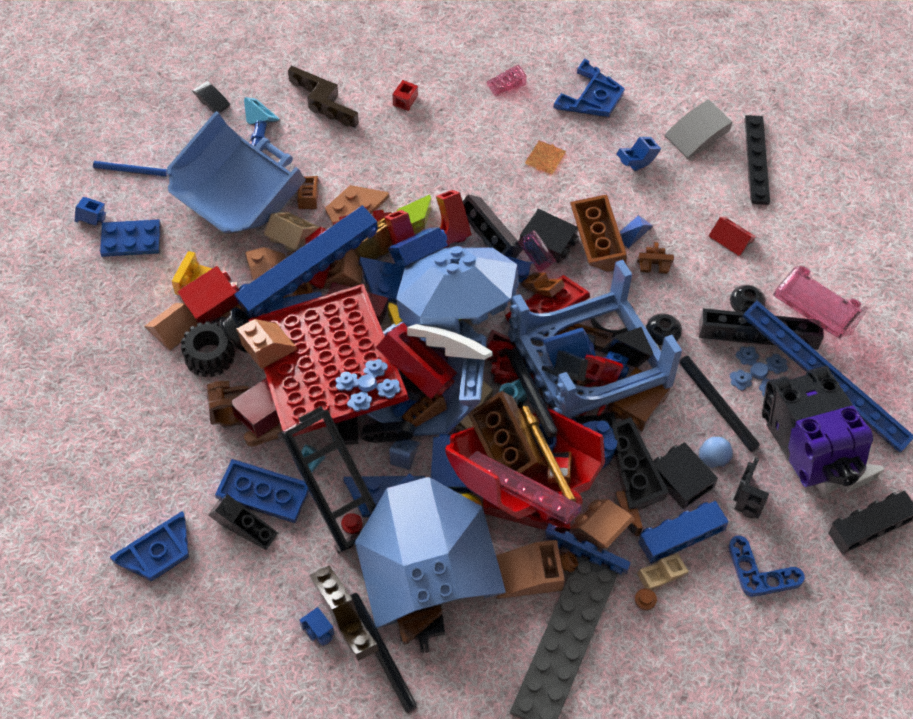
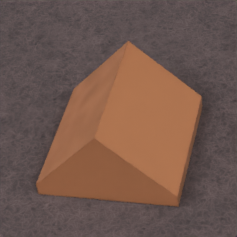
M174 303L144 327L171 351L181 343L182 338H185V332H190L189 328L192 326L197 327L198 322L185 303Z

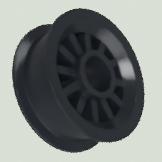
M232 308L231 314L228 317L220 318L221 329L236 348L248 353L242 346L237 328L248 323L250 317L241 309Z

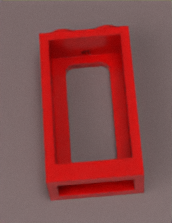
M404 323L388 332L376 346L378 351L430 399L435 395L441 396L455 382L453 378L457 372L435 351L426 346L422 339L415 336H407V326Z

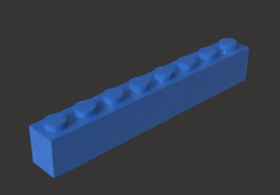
M363 205L235 293L237 303L250 318L262 315L265 309L271 305L278 304L285 295L295 292L302 283L309 282L315 274L326 270L332 262L342 259L349 250L356 249L362 241L373 237L378 231L377 221Z

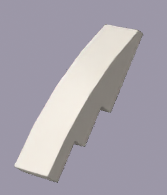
M419 324L407 327V336L426 337V346L444 347L445 356L482 360L492 356L491 350L455 332Z

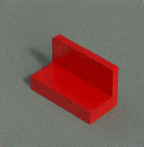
M720 217L709 234L710 238L738 256L743 253L748 243H752L756 238L755 235L727 217Z

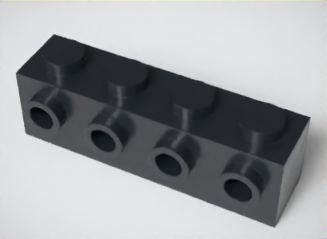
M468 194L463 200V205L468 222L473 227V230L489 248H494L504 256L517 258L523 251V246L481 197Z
M906 491L898 494L893 492L881 502L878 500L874 501L864 510L857 509L845 519L843 517L836 519L832 522V527L828 534L843 555L912 522L913 501Z

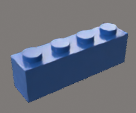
M716 501L709 504L705 502L699 505L696 510L691 512L687 510L681 513L678 518L663 521L658 527L646 528L641 532L638 543L652 564L725 531L729 521Z

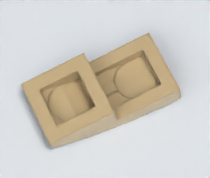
M677 553L660 559L657 564L640 569L637 575L645 588L654 590L686 575L689 571Z

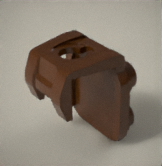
M216 381L207 384L211 425L220 424L226 427L242 424L233 415L231 409L232 400L250 388L248 386L230 387L229 381Z

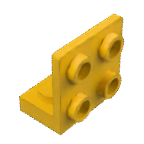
M187 252L172 279L176 295H179L177 291L212 269L199 265L195 252Z

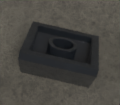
M642 327L616 335L601 350V352L607 355L610 351L619 353L629 358L628 365L637 368L652 357L653 354Z

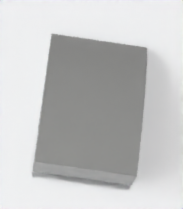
M708 99L682 117L664 136L688 159L713 145L716 139L730 132L732 121Z

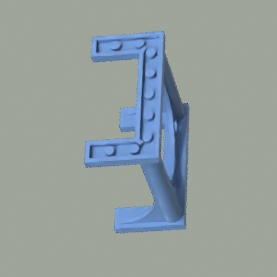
M623 260L615 263L610 293L554 312H530L521 294L513 296L512 306H510L511 318H509L510 330L508 331V337L511 342L515 343L529 373L533 374L537 388H541L545 402L550 404L552 410L570 419L576 415L662 384L665 389L673 387L682 349L673 335H669L664 338L662 350H659L627 300L632 273ZM616 311L628 331L642 327L653 351L652 357L647 360L652 369L605 386L583 387L573 384L567 372L559 374L557 377L541 370L542 366H551L545 344L543 346H534L531 340L536 339L544 343L543 339L553 337L569 326Z

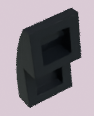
M208 81L192 91L200 102L206 104L213 113L216 111L220 113L230 106L228 100Z

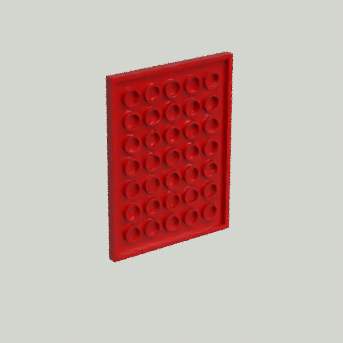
M364 284L248 319L249 322L257 319L278 324L297 348L292 353L264 367L283 431L299 423V417L322 406L323 410L329 411L334 423H339L409 400L397 367L376 349V346L385 336ZM380 359L382 363L384 362L388 365V369L384 371L385 374L383 376L375 378L377 385L383 383L385 379L398 380L400 392L395 393L393 398L388 399L385 396L380 397L379 391L376 388L368 391V396L372 397L370 408L356 412L353 408L348 407L347 402L351 399V395L362 391L358 386L352 387L351 391H340L336 388V378L341 377V374L344 372L357 374V379L359 380L363 375H367L363 371L366 368L365 364L368 361ZM323 419L293 434V437L326 427Z

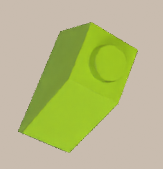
M430 194L397 209V211L403 210L409 214L415 234L420 233L426 226L431 210Z

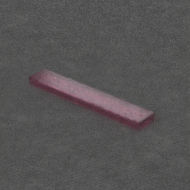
M478 451L468 458L497 475L500 480V489L566 524H569L582 510L581 505Z

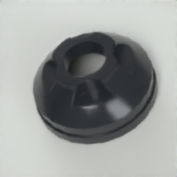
M752 285L738 286L730 296V304L736 312H746L756 301L765 307L766 299L764 293ZM752 292L755 298L749 299L745 297L744 293Z
M656 314L649 319L646 325L647 331L650 332L653 340L658 345L663 346L664 338L669 335H673L675 340L678 341L682 334L679 320L670 314ZM668 321L671 326L664 328L660 325V322Z

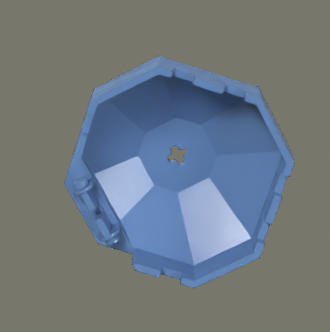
M455 246L452 248H442L405 266L396 298L399 318L409 326L415 324L432 326L460 335L458 319H470L473 324H480L488 319V313L494 316L504 311L508 306V302L512 306L513 296L517 295L516 289L519 286L517 264L494 248H461Z

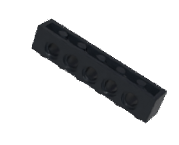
M703 308L699 320V338L774 345L742 317L745 312ZM776 316L813 349H819L824 338L823 320Z

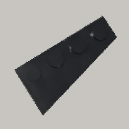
M630 417L613 424L611 428L613 429L615 440H617L614 454L622 491L625 492L629 510L638 508L639 511L666 499L669 491L632 418Z

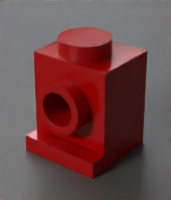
M402 80L392 94L393 106L409 111L418 97V86Z

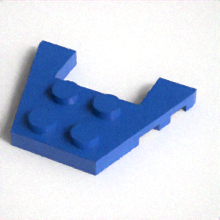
M584 58L577 68V74L587 77L591 81L579 99L560 93L554 102L553 108L609 117L623 96L625 88L611 77L604 76L600 73L601 70L598 67L591 66L589 64L590 61Z

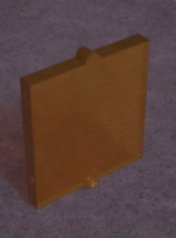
M539 140L525 161V164L533 166L537 170L553 174L566 151L555 147L553 144L550 145Z

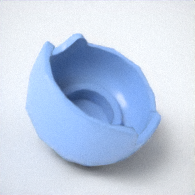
M711 437L699 448V457L710 468L716 466L724 467L733 458V449L730 442L723 437Z

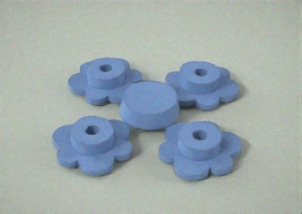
M743 346L736 353V358L740 360L741 364H748L752 367L750 368V373H745L743 370L732 372L730 374L732 379L731 385L736 386L739 390H745L746 387L752 385V376L756 379H763L759 390L762 391L764 396L766 383L770 381V379L766 378L768 371H773L775 374L786 372L788 370L787 360L781 358L779 354H773L772 357L766 359L767 364L757 362L759 354L756 353V349L752 346L747 348Z
M380 359L368 361L365 364L366 368L363 370L367 375H363L359 380L357 379V374L344 372L341 374V377L336 378V388L338 390L351 391L352 387L358 386L362 391L351 395V399L347 402L348 407L353 408L356 412L370 408L372 397L368 396V391L376 388L379 391L380 397L385 396L388 399L393 398L395 393L400 392L398 380L385 379L383 383L377 385L375 378L383 376L385 374L384 371L388 369V365L384 362L382 363Z

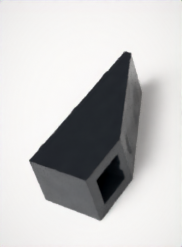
M228 494L221 497L208 514L221 526L265 550L268 549L278 534L277 531Z

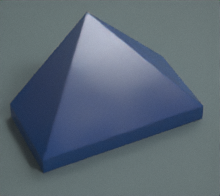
M638 215L620 231L624 246L629 249L653 225Z

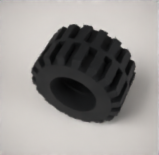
M205 322L203 325L198 323L197 327L192 326L189 328L190 332H185V338L181 340V350L190 371L193 370L196 375L201 373L202 377H206L207 374L214 377V373L218 372L220 375L223 373L222 369L228 370L230 368L229 363L232 364L234 361L233 357H235L234 346L225 336L218 323L210 324V322ZM206 345L217 346L214 351L209 353L198 352Z

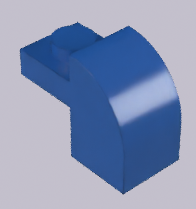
M639 137L632 148H620L616 155L621 159L622 164L630 166L634 171H638L648 166L662 148L652 137Z

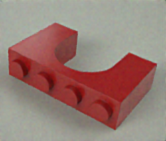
M450 190L437 195L436 199L441 213L440 229L446 233L448 246L444 248H448L449 244L465 241L467 237L472 236L460 192ZM399 210L384 216L393 245L415 235L407 212Z

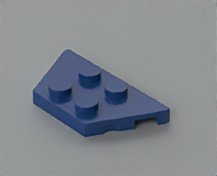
M360 257L358 263L363 269V277L369 286V292L387 297L388 302L397 303L396 298L405 266H396L393 263Z
M352 476L343 477L344 484L347 486L353 500L361 497ZM406 476L361 477L377 506L378 502L376 500L384 494L385 490L395 486ZM413 476L415 480L425 478V476ZM365 503L358 506V510L363 518L371 516Z
M179 512L111 555V561L149 581H153L189 558L184 512Z

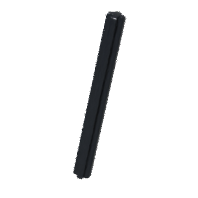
M517 348L509 349L507 356L547 437L550 439L557 437L558 429Z
M688 355L682 357L680 365L749 451L757 450L760 446L757 439Z
M353 593L350 596L354 601L359 618L378 646L379 651L375 654L404 710L409 713L417 708V704L359 594Z

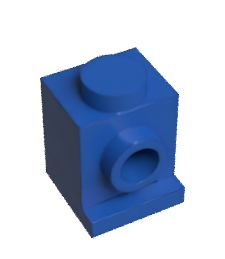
M83 196L76 205L74 222L83 221L95 226L99 222H104L106 218V212H104L105 203Z
M319 607L299 619L301 628L306 631L311 641L316 639L319 645L324 646L333 639L332 636L335 635L334 628Z

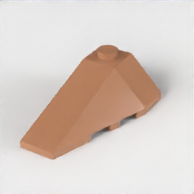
M266 247L245 252L253 281L286 259L284 253Z

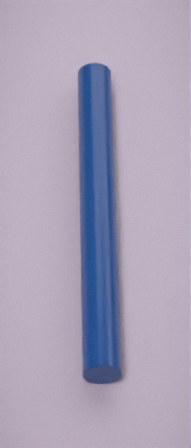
M101 161L93 162V168L165 177L167 175V169Z

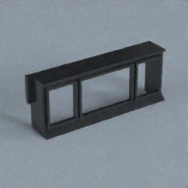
M322 406L299 417V423L278 433L277 436L283 439L336 543L334 547L339 554L355 545V541L361 531L345 539L336 518L363 503L366 504L370 514H372L376 505L329 411L323 410ZM323 419L334 442L304 458L293 434ZM338 449L361 497L331 512L308 464Z

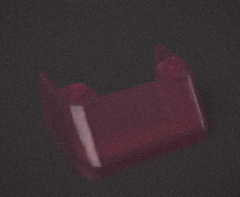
M803 265L795 266L776 288L773 295L838 338L851 335L869 308L867 306L861 307L862 303L855 298L850 300L842 298L814 280L810 274L811 270Z

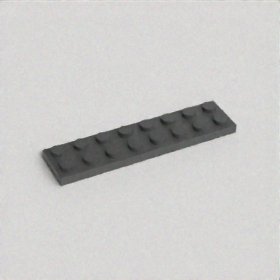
M577 556L578 566L575 571L569 574L510 710L511 715L520 719L559 718L618 573L609 570L610 568L602 565L599 566L588 559Z

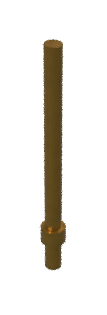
M528 406L522 407L521 411L526 419L525 422L529 430L532 431L568 505L574 504L576 499L539 428L540 424L537 418L533 416Z

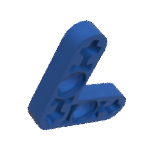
M734 536L730 540L729 552L741 588L747 596L755 597L796 589L803 584L805 575L797 567L759 573L748 540L743 536ZM736 542H738L739 545H743V548L741 550L742 556L740 557L739 548L734 547ZM747 562L750 564L751 570L744 571L740 568L739 564ZM791 574L799 577L797 582L794 579H788L785 582L786 585H784V579L790 578ZM750 575H752V584H757L755 590H753L752 587H747L750 582L748 577ZM773 577L777 579L779 585L772 587L768 584L767 579Z

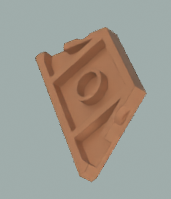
M349 185L325 207V212L333 226V222L339 221V217L349 215L362 205L372 214V211H375L390 197V194L385 191Z

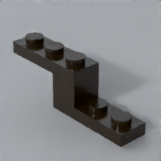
M291 65L288 69L289 81L293 85L302 86L311 92L307 98L308 108L312 112H319L331 120H338L345 126L355 128L358 125L357 111L334 102L338 97L337 84Z
M327 566L310 574L313 584L328 606L336 628L357 660L360 661L378 652L379 649L376 642L359 618L352 597L332 568Z

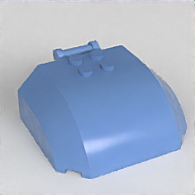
M217 111L214 112L167 167V174L169 175L168 192L225 234L246 231L267 223L271 213H278L306 179L297 167L291 172L285 168L293 161L291 155L280 151L270 144V141L265 137L254 147L230 128ZM268 150L280 159L277 163L262 151Z

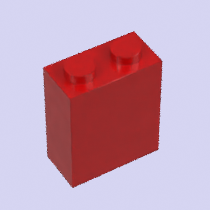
M215 266L177 292L197 322L203 325L205 322L211 323L237 306L235 293L240 290L235 283L232 285L229 283L231 278L225 270L221 271L218 266Z

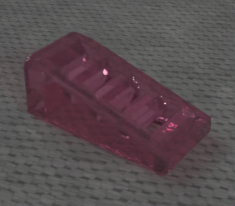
M516 65L490 79L486 84L495 96L526 85V74L520 65Z

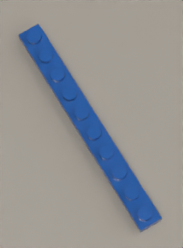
M756 301L743 314L742 317L806 372L810 369L828 366L832 375L838 381L864 422L899 453L913 440V434L760 302Z

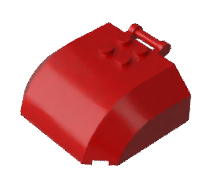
M519 409L520 412H521V414H522V416H523V418H524V420H526L525 417H524V415H523V413H522V411H521V409ZM548 409L558 429L557 445L552 453L572 452L571 483H567L576 499V502L572 505H568L558 483H548V468L531 479L505 486L501 485L499 477L487 456L474 426L452 434L450 445L446 446L445 452L453 470L470 490L517 519L538 512L543 520H547L557 512L571 506L577 507L582 505L583 500L579 493L590 489L605 464L603 435L552 409ZM532 413L537 418L539 424H541L536 413Z

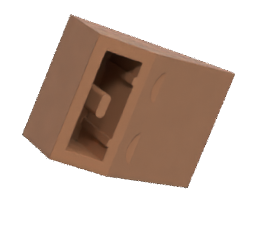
M557 540L535 542L496 555L506 591L504 594L497 595V599L563 590L564 575Z

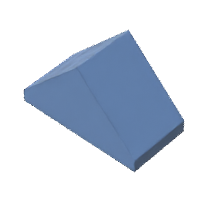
M411 439L396 441L390 447V464L410 470L420 442Z

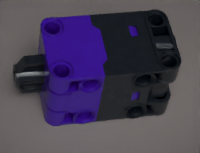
M825 365L810 369L806 372V375L793 379H788V377L784 376L767 381L762 417L766 419L768 423L766 426H768L800 478L802 485L807 488L824 482L843 486L855 484L866 471V464L871 444L873 443V434L870 427L866 425L838 381L832 375L829 367Z

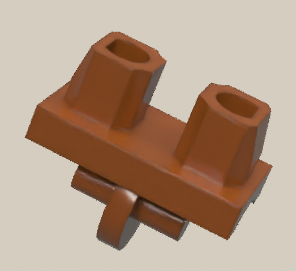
M654 242L653 248L646 247V253L639 252L637 263H639L640 272L650 273L651 264H658V273L668 274L674 261V255L665 254L666 249L659 248V243Z

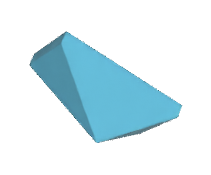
M245 97L244 105L248 124H255L256 121L260 123V120L266 123L277 122L280 119L257 99Z

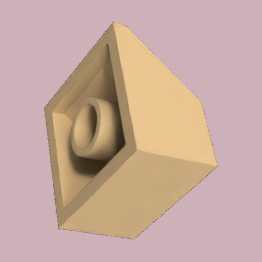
M290 212L271 213L264 235L270 237V241L277 244L282 243L286 245V249L296 251L305 245V238L320 227Z

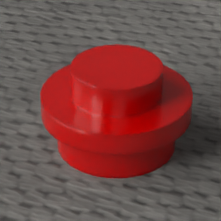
M346 514L341 520V527L348 534H355L362 529L363 521L358 514Z

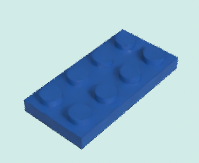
M231 459L215 493V497L220 499L228 494L245 508L296 523L309 490L302 480Z

